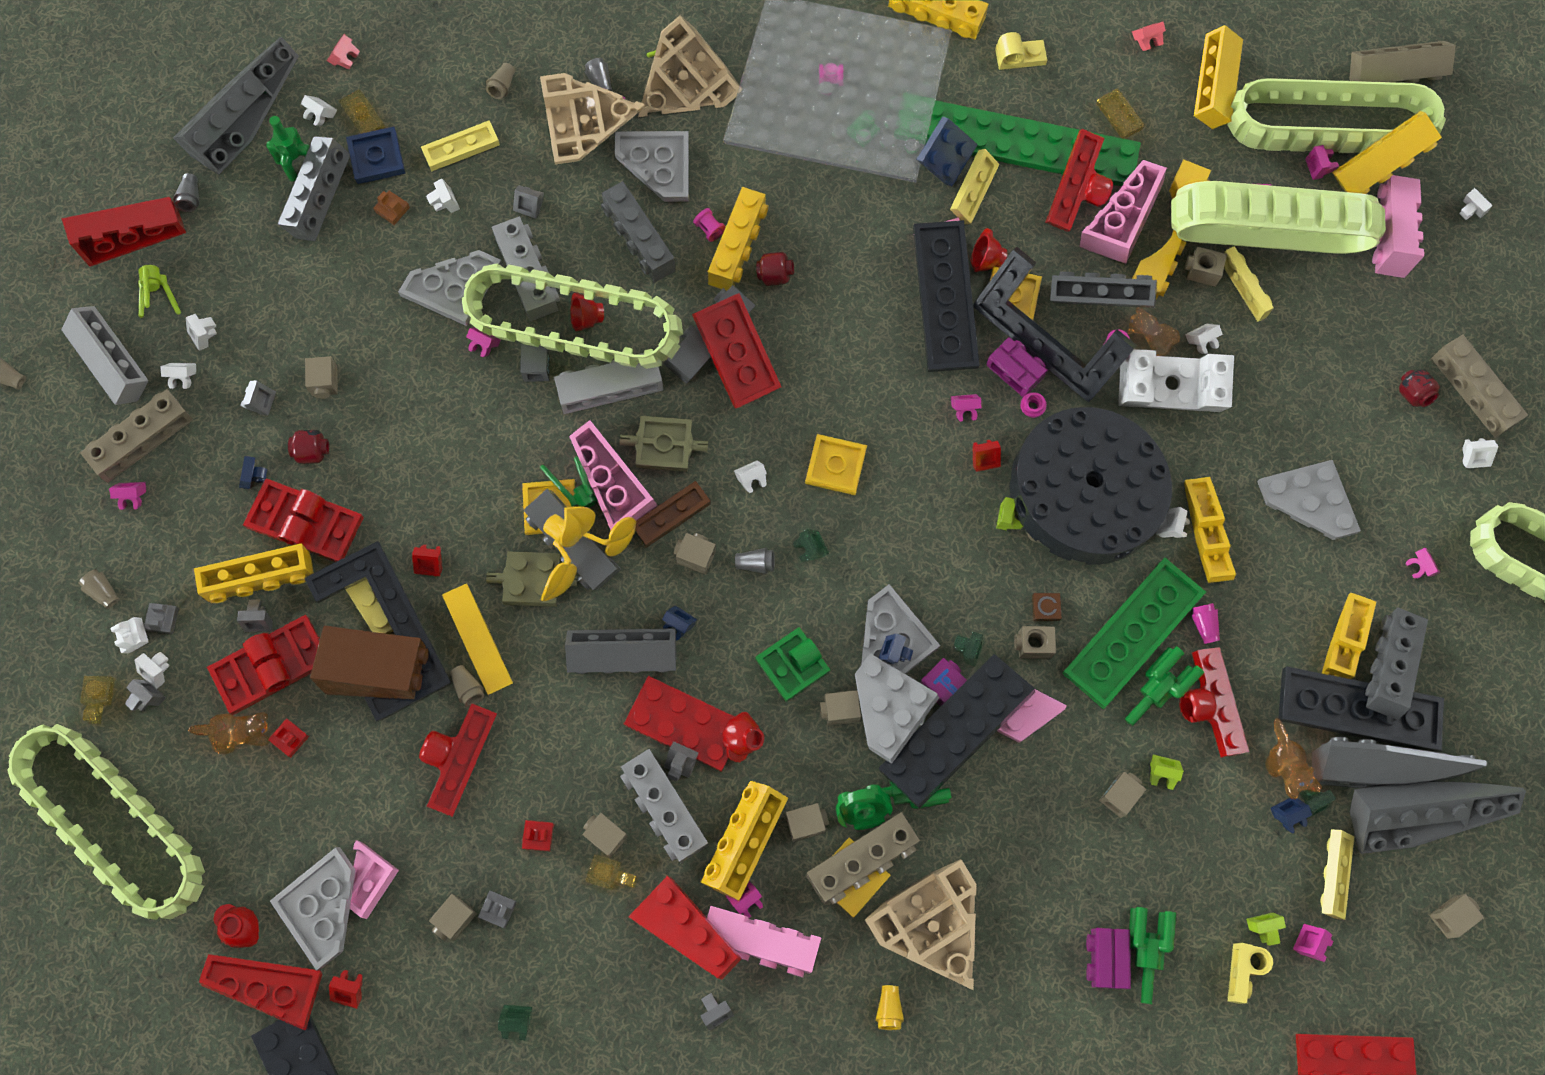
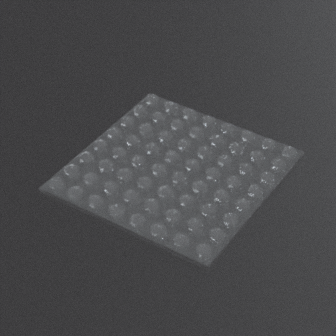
M765 0L723 144L916 183L921 165L916 159L926 143L952 30L803 0Z

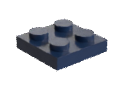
M942 117L916 160L944 184L952 187L978 144L949 118Z
M395 127L346 137L357 184L406 174Z

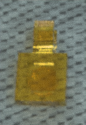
M84 676L80 699L81 704L87 705L83 712L84 721H89V724H101L103 705H112L115 678L112 676Z
M594 854L585 882L609 890L614 889L615 883L635 888L638 877L620 871L621 862Z

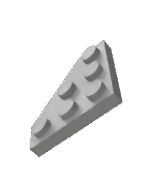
M688 131L615 132V157L621 164L664 202H689Z
M477 250L469 253V256L457 260L451 258L435 263L436 266L424 270L419 268L410 271L398 292L405 299L467 326L471 317L463 311L462 297H464L465 284L471 275L481 271L483 266L497 263L502 266L503 264L500 259Z
M1333 460L1264 477L1257 481L1267 506L1286 513L1295 521L1324 533V536L1332 540L1355 535L1361 531Z
M889 584L868 600L861 665L869 654L879 658L886 636L898 633L906 637L904 647L912 649L913 654L910 661H898V663L889 665L906 674L935 652L940 645Z
M869 654L855 673L869 750L893 763L939 697L936 692L874 655Z
M340 847L334 848L270 900L316 970L325 967L341 954L344 949L356 870Z

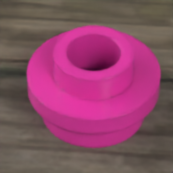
M1028 393L1022 398L1020 406L1026 416L1036 418L1045 412L1047 404L1041 394ZM1029 403H1035L1038 408H1030Z

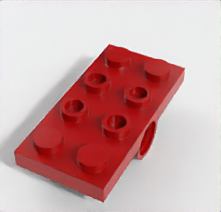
M266 478L243 526L292 546L302 543L310 553L337 562L345 558L364 517L360 513L328 502L311 491L304 489L299 491Z
M306 614L270 634L260 633L250 637L243 643L242 649L207 667L229 714L235 715L311 674L320 638Z

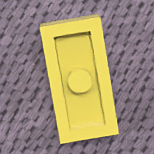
M1010 32L1002 35L996 44L995 50L999 70L1042 66L1047 63L1043 40L1022 42L1019 33Z
M1245 943L1233 944L1228 1002L1246 1004L1247 999H1250L1252 995V982L1249 981V977L1265 975L1272 969L1273 958L1266 949ZM1253 954H1256L1260 959L1258 969L1251 965L1250 959Z

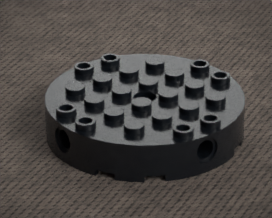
M1093 407L1071 408L1044 419L1026 438L1011 467L1010 497L1014 499V510L1020 523L1035 541H1040L1050 549L1049 552L1068 561L1073 559L1086 562L1089 565H1100L1116 562L1130 556L1140 549L1160 528L1171 504V474L1166 459L1156 442L1145 430L1130 419L1105 409Z

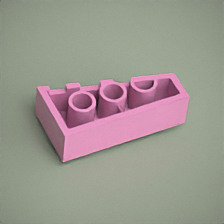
M1143 160L1127 178L1121 189L1110 198V202L1105 208L1098 212L1093 222L1082 231L1080 247L1126 264L1161 190L1167 168Z
M1392 175L1384 184H1380L1377 198L1381 199L1380 204L1385 208L1386 231L1380 239L1377 249L1374 251L1372 263L1376 264L1375 273L1405 278L1424 257V249L1419 248V242L1422 243L1423 232L1418 231L1422 222V213L1417 212L1421 205L1420 179Z
M590 420L569 436L610 530L619 520L625 517H632L637 521L658 506Z
M710 906L707 919L743 960L748 961L749 957L753 956L761 959L759 964L776 969L777 964L788 967L787 973L803 977L804 972L812 973L821 937L814 935L808 937L797 930L783 927L778 928L769 922L757 919L751 920L747 916Z

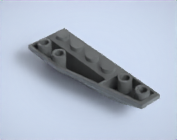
M279 37L218 92L173 139L192 158L216 174H220L253 140L298 59V54L282 37Z
M1345 737L1331 738L1329 742L1321 744V747L1312 752L1313 784L1350 788L1441 782L1475 772L1487 766L1486 760L1475 759V756L1472 755L1454 756L1447 753H1434L1376 744L1375 740L1368 739L1359 740L1358 743L1348 742V738Z
M1421 782L1354 789L1350 815L1358 851L1361 854L1412 848L1519 814L1526 791L1520 787L1467 782Z

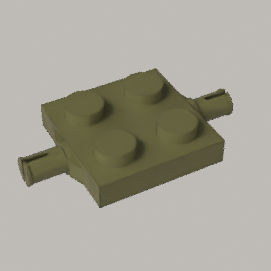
M641 416L636 436L620 435V446H635L637 452L636 468L688 472L689 457L692 451L708 452V441L693 440L691 434L692 420Z
M507 551L506 567L503 573L487 572L486 583L503 585L502 602L504 605L557 607L558 597L548 601H541L540 599L550 574L561 563V554ZM578 575L575 576L571 586H578Z

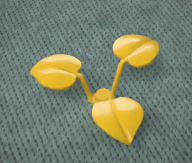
M581 506L564 508V519L557 514L549 517L544 524L543 531L555 539L553 545L559 549L564 557V563L558 564L550 574L540 600L548 601L558 597L571 586L575 579L577 567L571 564V559L563 547L575 545L584 536L602 545H607L605 549L607 556H616L625 550L632 540L636 520L632 517H625L619 520L612 528L609 539H601L587 533L593 526L596 516L595 512L590 508Z

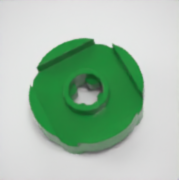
M875 784L869 785L865 789L841 793L838 796V804L836 805V814L840 825L846 828V823L854 825L855 830L876 827L885 822V815L888 813L891 815L893 811L889 795L883 792L879 785Z

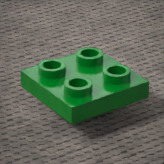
M800 627L755 657V660L785 702H788L830 673V668L822 659L820 651L813 641L805 636Z

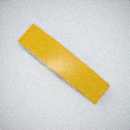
M1211 478L1185 480L1184 486L1189 512L1208 583L1234 580L1236 572L1229 555L1231 546L1223 526L1225 517Z
M466 583L442 594L487 694L489 695L513 684L468 584Z
M1354 593L1348 595L1328 649L1322 674L1347 679L1355 677L1360 653L1366 647L1376 601Z

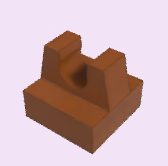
M389 190L387 193L383 191L378 196V203L373 209L378 215L395 225L410 206L406 201Z

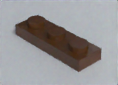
M694 481L636 521L635 533L647 548L708 507L711 501L698 483Z

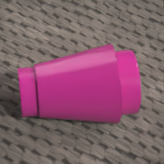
M1214 604L1192 608L1194 615L1191 616L1204 644L1219 641L1218 609L1215 610Z

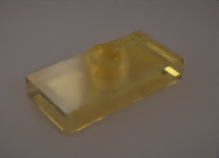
M1118 88L1097 99L1096 104L1122 139H1126L1144 128V123Z
M360 89L339 100L341 107L360 134L386 128Z

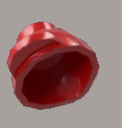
M984 229L974 245L971 265L975 272L989 270L994 266L1001 267L1007 259V249L1001 247L1000 242L993 236L991 229Z
M573 293L570 308L573 329L575 331L586 330L593 327L595 323H602L604 319L603 304L595 303L594 300L584 299V295L579 293Z
M741 712L733 717L723 731V743L727 749L728 758L734 762H741L746 759L748 754L760 749L764 743L763 732L747 712Z
M226 904L220 906L214 913L217 935L222 943L232 948L252 947L257 943L259 939V922L252 910L244 906L236 907Z

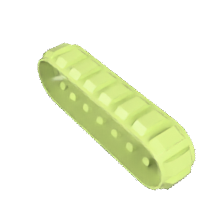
M1267 78L1247 83L1242 90L1237 91L1231 105L1233 109L1232 122H1229L1227 125L1233 136L1240 143L1254 149L1305 152L1312 151L1315 146L1324 145L1325 149H1333V152L1360 153L1392 130L1269 126L1252 119L1247 113L1246 108L1251 103L1398 107L1408 109L1415 114L1420 111L1425 112L1439 134L1443 129L1446 119L1441 98L1435 91L1425 85L1415 83Z
M1203 181L1188 184L1178 189L1176 197L1171 201V227L1177 232L1178 238L1197 243L1348 254L1376 247L1386 231L1385 208L1382 207L1375 196L1362 193L1223 181Z
M498 263L483 266L482 270L472 274L465 284L466 288L464 290V297H462L464 313L471 317L470 324L481 332L511 342L517 340L522 344L539 347L541 344L546 349L563 352L565 349V351L572 355L587 357L590 353V356L596 360L610 363L614 358L615 362L620 365L634 368L640 363L646 369L662 366V361L668 358L672 359L681 347L678 345L679 338L683 335L681 319L677 315H673L674 308L658 296L652 299L646 292L631 289L627 294V291L618 286L606 284L603 288L600 284L593 281L581 279L578 282L572 277L558 274L554 278L548 272L534 269L529 272L523 267L509 264L504 268ZM502 279H512V284L519 286L524 281L536 284V289L544 291L546 286L560 289V294L569 295L570 291L583 293L584 299L593 301L594 297L597 296L609 299V304L618 305L619 301L632 303L636 310L642 311L644 306L655 308L653 314L659 318L665 315L667 322L663 323L664 332L667 333L654 351L653 349H648L644 351V355H634L633 349L628 347L619 352L608 349V343L600 342L598 347L584 344V338L575 337L572 342L560 339L559 333L551 332L549 337L535 334V328L527 327L525 331L511 329V323L504 321L501 326L491 325L492 318L486 314L483 316L482 299L486 290L492 284L501 283Z
M1508 502L1503 507L1495 506L1476 520L1477 527L1471 531L1470 546L1473 548L1475 558L1485 569L1495 573L1496 577L1509 584L1513 583L1519 586L1520 590L1533 597H1539L1545 602V575L1502 551L1495 540L1493 530L1501 524L1500 520L1514 524L1545 541V514L1537 509L1527 507L1525 504Z
M44 724L27 731L26 735L21 737L19 741H16L9 755V768L7 769L12 785L21 789L19 795L29 806L39 808L37 814L48 826L58 828L56 834L66 845L76 847L74 853L85 865L95 867L93 874L104 885L113 886L111 893L122 905L132 906V913L147 919L157 920L159 917L173 919L187 912V906L192 902L198 901L204 888L201 883L202 875L205 873L200 857L191 855L190 852L193 847L182 836L172 833L174 829L163 816L154 814L155 808L146 798L136 795L137 789L126 778L118 776L119 770L108 759L100 757L101 752L91 741L82 738L81 733L58 724L52 728ZM54 740H57V744L63 746L69 743L76 750L74 756L79 761L85 759L94 769L92 775L97 780L103 778L111 786L112 790L110 793L115 799L121 797L131 807L129 813L134 818L139 816L149 826L147 832L152 837L158 836L168 846L166 852L171 857L175 855L178 857L182 864L180 870L184 877L174 898L170 897L164 900V905L156 907L157 901L151 898H147L144 901L137 893L139 888L135 883L129 885L119 874L121 869L116 863L110 865L100 854L102 851L100 846L96 843L92 845L82 835L83 828L79 824L73 825L63 815L66 810L61 805L55 806L45 796L48 791L43 786L37 787L33 780L32 765L35 756L42 747L49 745Z

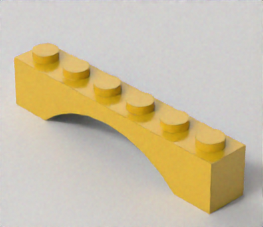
M1183 159L1169 190L1172 200L1176 197L1178 189L1195 182L1210 181L1207 179L1211 170ZM1173 229L1171 238L1160 250L1140 261L1132 279H1136L1137 275L1152 276V280H1157L1156 300L1159 295L1164 296L1169 286V282L1165 280L1168 275H1173L1178 262L1174 261L1176 254L1181 255L1186 241L1178 238L1177 232Z

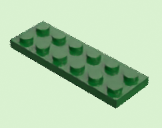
M1164 558L1062 674L1102 709L1106 708L1206 591L1168 559Z

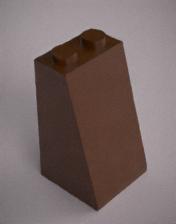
M323 626L310 679L327 695L414 699L416 691H419L422 685V675L420 673L422 664L425 665L428 660V648H426L421 638Z

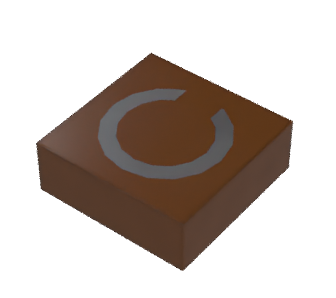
M1033 593V621H1060L1062 619L1060 593Z

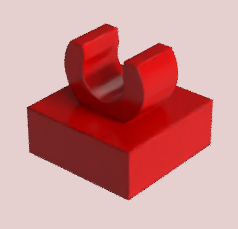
M986 440L987 443L979 445L977 442L973 443V466L976 472L1001 467V446L998 441Z
M422 545L420 548L414 547L412 552L414 574L440 577L443 569L440 546H437L436 550L427 549V545Z
M286 718L268 740L291 758L309 736Z
M525 820L522 849L551 852L554 823Z
M347 970L341 973L340 978L333 976L329 984L330 1001L357 1009L362 999V975L359 974L354 982L348 980Z

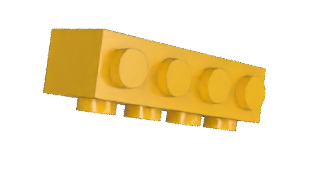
M889 0L888 7L898 13L914 16L919 21L935 24L940 29H948L964 38L976 40L986 18L989 4L980 0Z
M1226 25L1207 33L1205 36L1194 116L1211 129L1232 122L1233 109L1231 105L1236 95L1243 39Z
M1420 111L1332 173L1345 192L1367 194L1370 191L1369 187L1377 182L1380 184L1388 180L1393 175L1391 172L1397 168H1404L1410 165L1415 160L1414 157L1420 152L1426 153L1437 146V141L1442 137L1427 114Z
M745 187L741 188L709 267L708 285L720 289L724 288L728 291L732 285L735 286V283L740 282L743 274V263L749 260L752 247H750L753 240L756 241L760 231L759 223L761 219H765L769 205H766V194Z
M302 543L194 568L197 592L210 603H221L226 601L228 597L236 595L238 597H247L252 595L253 591L262 589L265 591L276 590L280 588V585L287 583L294 585L306 582L305 577L314 573L310 552Z
M750 781L742 793L739 805L732 814L723 837L718 842L717 850L710 864L705 869L701 883L739 901L788 797L770 786Z

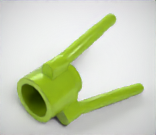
M155 265L140 267L138 270L140 279L138 281V316L143 318L144 307H150V292L157 291L160 285L163 286L176 314H181L167 283L166 275H160V270Z

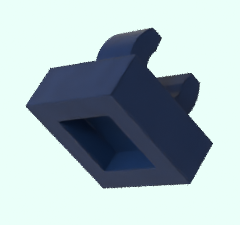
M244 456L239 488L250 489L251 480L264 483L266 479L267 469L254 467V457Z
M677 606L667 610L662 619L666 622L663 629L676 628V641L691 630L697 621L696 618Z
M898 633L888 635L885 638L879 659L887 664L898 663V661L905 662V660L910 661L913 650L904 647L906 637Z
M1295 796L1271 807L1274 818L1283 823V827L1291 833L1295 832L1294 824L1299 823L1306 827L1308 824L1306 818L1312 816L1309 805Z

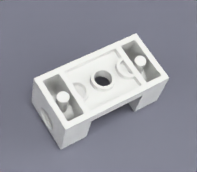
M1134 349L1120 366L1119 406L1222 412L1232 407L1234 355L1207 354L1200 359L1156 356V351ZM1172 376L1177 379L1178 387L1176 390H1170L1166 387L1165 381L1167 377Z

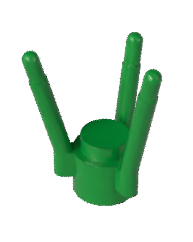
M575 457L574 461L582 485L573 490L575 493L573 496L545 465L540 466V469L569 500L572 507L578 505V507L590 508L598 503V499L590 485L579 457Z

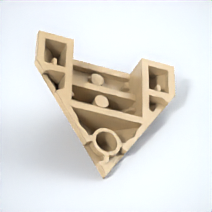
M681 15L661 31L642 99L645 108L639 112L638 117L648 116L647 113L661 111L662 114L700 110L701 106L715 105V108L725 107L743 92L723 61L698 31Z
M566 73L540 77L555 165L582 160L645 108L643 103L637 101L633 103L623 99L622 95L589 82H586V84L574 80L573 76Z
M960 859L928 874L885 901L865 921L880 946L973 990L976 883Z

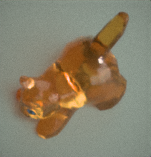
M1138 307L1136 309L1137 314L1130 317L1127 333L1143 334L1151 349L1156 351V356L1165 357L1172 350L1173 346L1179 343V331L1168 324H1159L1155 316Z
M266 712L241 717L227 713L219 714L212 717L209 724L195 725L188 729L192 734L208 736L212 749L218 754H229L239 744L264 746L270 742L268 740L269 737L264 735L268 730V723L266 722L268 714Z
M1279 718L1274 719V730L1278 743L1270 749L1269 756L1266 758L1265 764L1268 773L1273 777L1282 776L1286 794L1291 799H1297L1302 790L1320 792L1322 786L1313 775L1314 768H1309L1307 764V755L1304 748L1289 739L1286 729Z

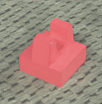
M1159 22L1134 30L1132 33L1134 40H1138L1141 49L1146 51L1151 49L1149 43L1151 39L1154 41L1155 46L1163 45V32L1166 29L1164 22Z
M343 34L327 61L334 66L340 65L350 69L353 62L347 58V54L356 58L360 51L351 43L352 39Z

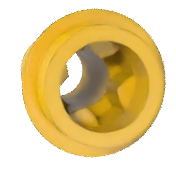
M882 986L875 1020L878 1022L879 1029H901V1023L904 1022L898 986Z

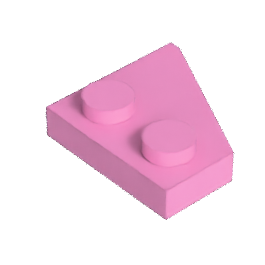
M1035 689V693L997 732L1020 743L1063 712L1067 705Z
M356 841L353 847L354 850H357L353 866L356 871L350 909L359 917L367 919L399 870L367 845Z

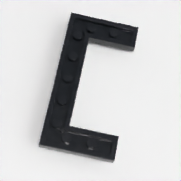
M1016 247L974 302L973 307L1012 340L1020 341L1030 355L1040 358L1047 369L1089 403L1137 345L1117 329L1087 365L1009 301L1036 265L1033 259Z
M379 541L304 578L317 603L367 579L395 635L421 638L426 648H428V660L425 665L422 664L420 673L422 675V685L420 690L416 691L414 699L364 697L376 722H380L452 684Z

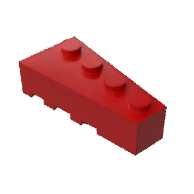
M170 197L61 218L69 244L89 267L186 233L179 210Z

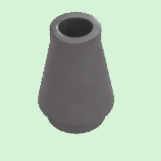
M602 58L588 61L585 64V74L591 83L613 92L607 63Z
M187 173L182 176V181L173 197L175 206L184 212H192L199 206L198 178L193 174Z
M762 548L745 553H736V569L767 574L768 571H774V551Z

